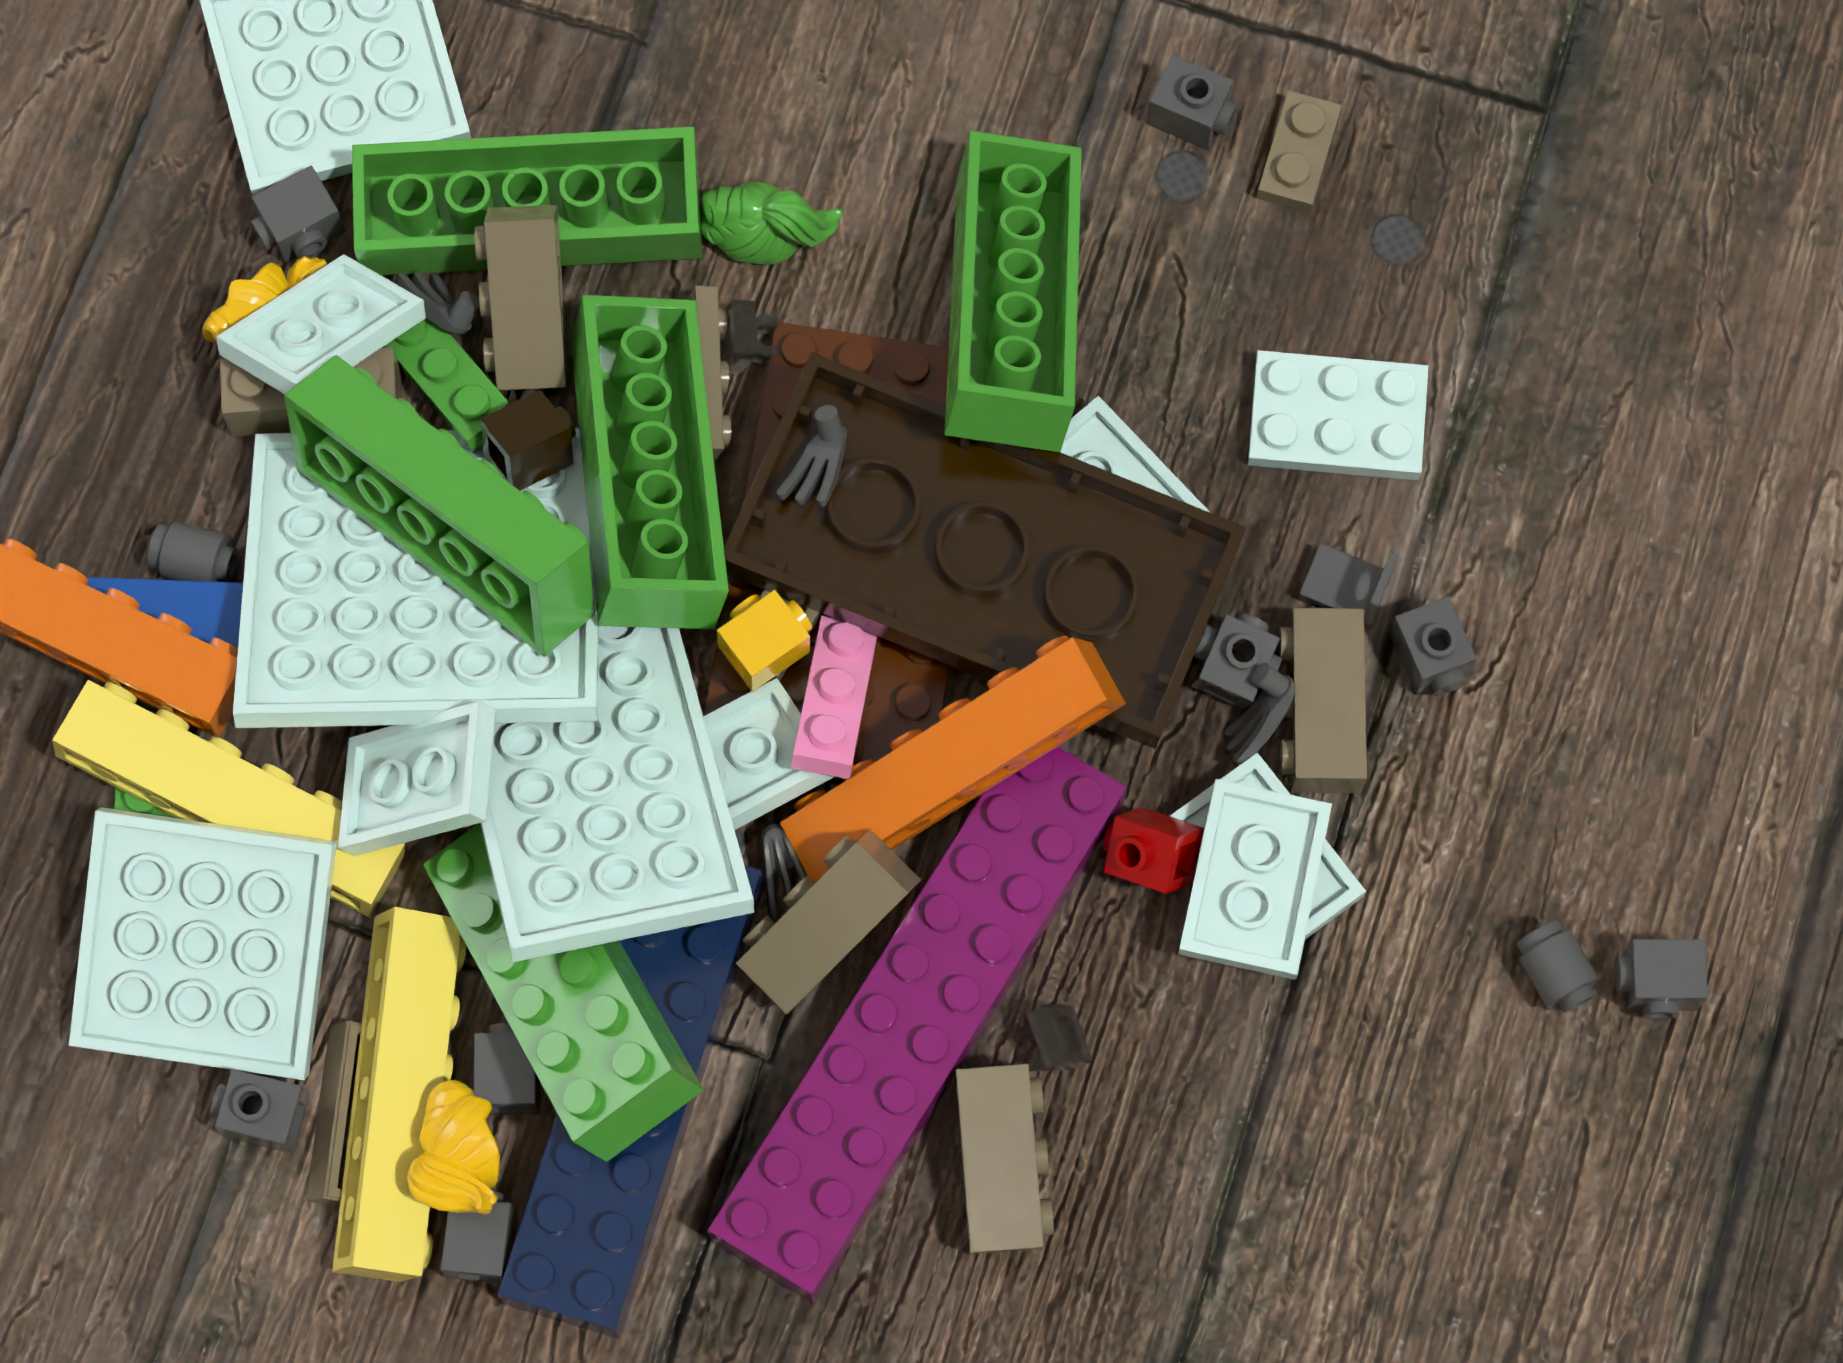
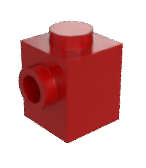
M1144 807L1117 815L1108 827L1104 838V850L1107 853L1104 873L1165 894L1193 884L1204 828Z

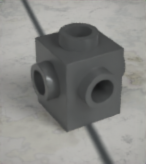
M1238 612L1234 618L1226 614L1218 622L1216 628L1207 625L1194 655L1195 658L1202 661L1191 687L1244 710L1253 702L1259 688L1251 680L1254 670L1260 664L1267 663L1278 671L1282 657L1273 653L1280 638L1268 633L1269 625L1252 615ZM1232 652L1240 655L1242 662L1237 661Z

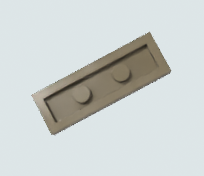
M695 285L686 300H696L713 458L715 462L721 452L729 447L731 439V419L729 415H723L722 395L726 394L729 384V366L727 361H721L720 342L724 340L726 335L727 313L724 307H718V287Z

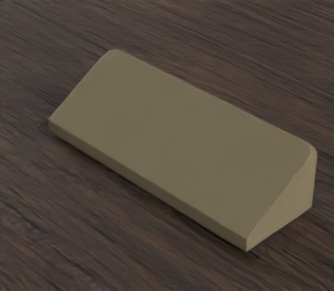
M347 1020L332 1025L329 1030L307 1192V1201L311 1203L340 1206L362 1023Z

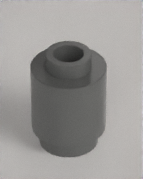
M178 521L173 522L171 526L160 523L156 527L150 540L147 555L149 568L159 570L160 576L163 578L179 581L230 582L235 575L239 560V551L237 548L232 547V538L229 534Z
M1558 920L1537 928L1516 943L1522 953L1519 961L1547 1009L1560 1005L1563 1012L1568 1013L1595 997L1591 986L1599 981V977L1571 930L1564 931Z

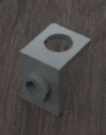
M1320 544L1299 597L1323 608L1364 609V624L1372 626L1399 555L1390 552L1386 565L1382 568Z

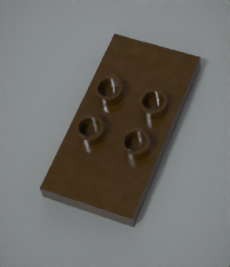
M811 352L724 546L727 575L769 592L776 590L779 596L794 600L798 604L832 618L858 626L864 631L987 681L1013 667H1018L1022 670L1039 659L1036 655L1039 648L1058 637L1068 636L1069 639L1074 637L1092 642L1126 703L1096 722L1095 725L1156 749L1236 556L1246 527L1061 452L944 435L945 405ZM824 405L836 407L841 425L847 430V444L839 477L830 499L824 507L816 500L824 479L823 476L814 493L803 505L796 501L795 496L804 481L786 499L781 500L777 495V490L792 472L807 445L819 432L814 416L815 411Z

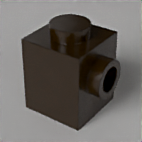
M541 390L520 400L511 401L500 410L480 419L484 457L497 468L503 479L519 491L574 464L572 439L576 437L574 424L566 410L561 406L555 408Z

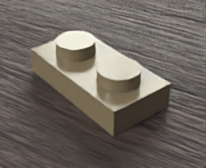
M1287 91L1256 199L1311 213L1339 119L1341 104Z

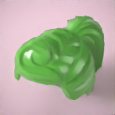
M748 182L734 188L720 186L718 190L704 192L702 195L701 229L704 237L711 244L718 245L731 259L743 264L771 265L788 260L800 244L804 247H813L829 238L837 230L840 218L844 213L843 209L814 210L798 192L792 190L782 191L771 183Z

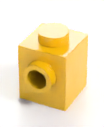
M776 590L762 599L758 594L748 597L730 613L732 620L717 629L719 649L752 692L810 652V635L807 632L812 629V625L808 617L794 600L785 603Z

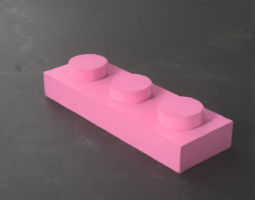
M821 615L791 769L850 779L877 635L864 631L850 623Z

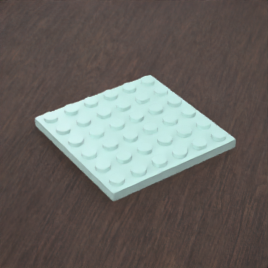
M575 428L576 437L572 439L574 464L521 490V492L528 491L535 495L543 504L545 510L564 524L569 522L577 526L584 533L590 545L579 428ZM447 430L456 438L461 448L479 461L482 459L487 460L484 457L483 445L471 452L453 430ZM291 433L255 434L233 704L235 727L416 725L441 711L475 701H481L496 708L494 723L598 721L599 626L591 547L589 555L595 615L547 656L543 657L297 470Z

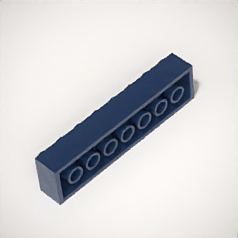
M746 865L744 866L754 899V913L619 940L700 1084L702 1083L739 967L736 962L742 957L746 945L742 940L750 932L764 888L762 871ZM697 1096L607 1162L574 1143L557 1113L498 1292V1296L504 1305L620 1340Z

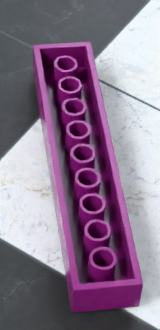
M1056 747L983 793L708 1229L711 1242L814 1305L955 1078L956 1069H960L1104 838L1108 827L1122 809L1127 790L1125 785L1064 749Z

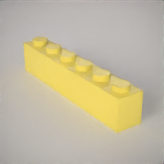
M87 680L52 740L56 757L175 818L337 841L330 898L371 918L404 858L405 843L357 856L338 849L342 801L323 791L317 790L314 795H311L293 786L294 778L271 764L264 763L260 769L241 759L242 752L231 743L219 737L211 736L209 741H206L188 731L190 726L186 721L169 711L159 709L154 714L136 705L137 698L119 685L106 682L104 687H101Z
M400 907L391 908L374 917L332 1272L402 1282L422 1277L423 1269L429 1264L432 1255L433 1239L432 1235L427 1232L429 1210L432 1207L415 1200L409 1191L407 1173L412 1162L425 1152L419 1143L423 1119L426 1116L425 1107L428 1096L438 1084L450 1081L453 1071V1059L450 1054H447L450 1031L454 1029L459 1016L460 1002L458 996L454 995L456 973L461 970L465 960L466 943L461 937L452 917Z

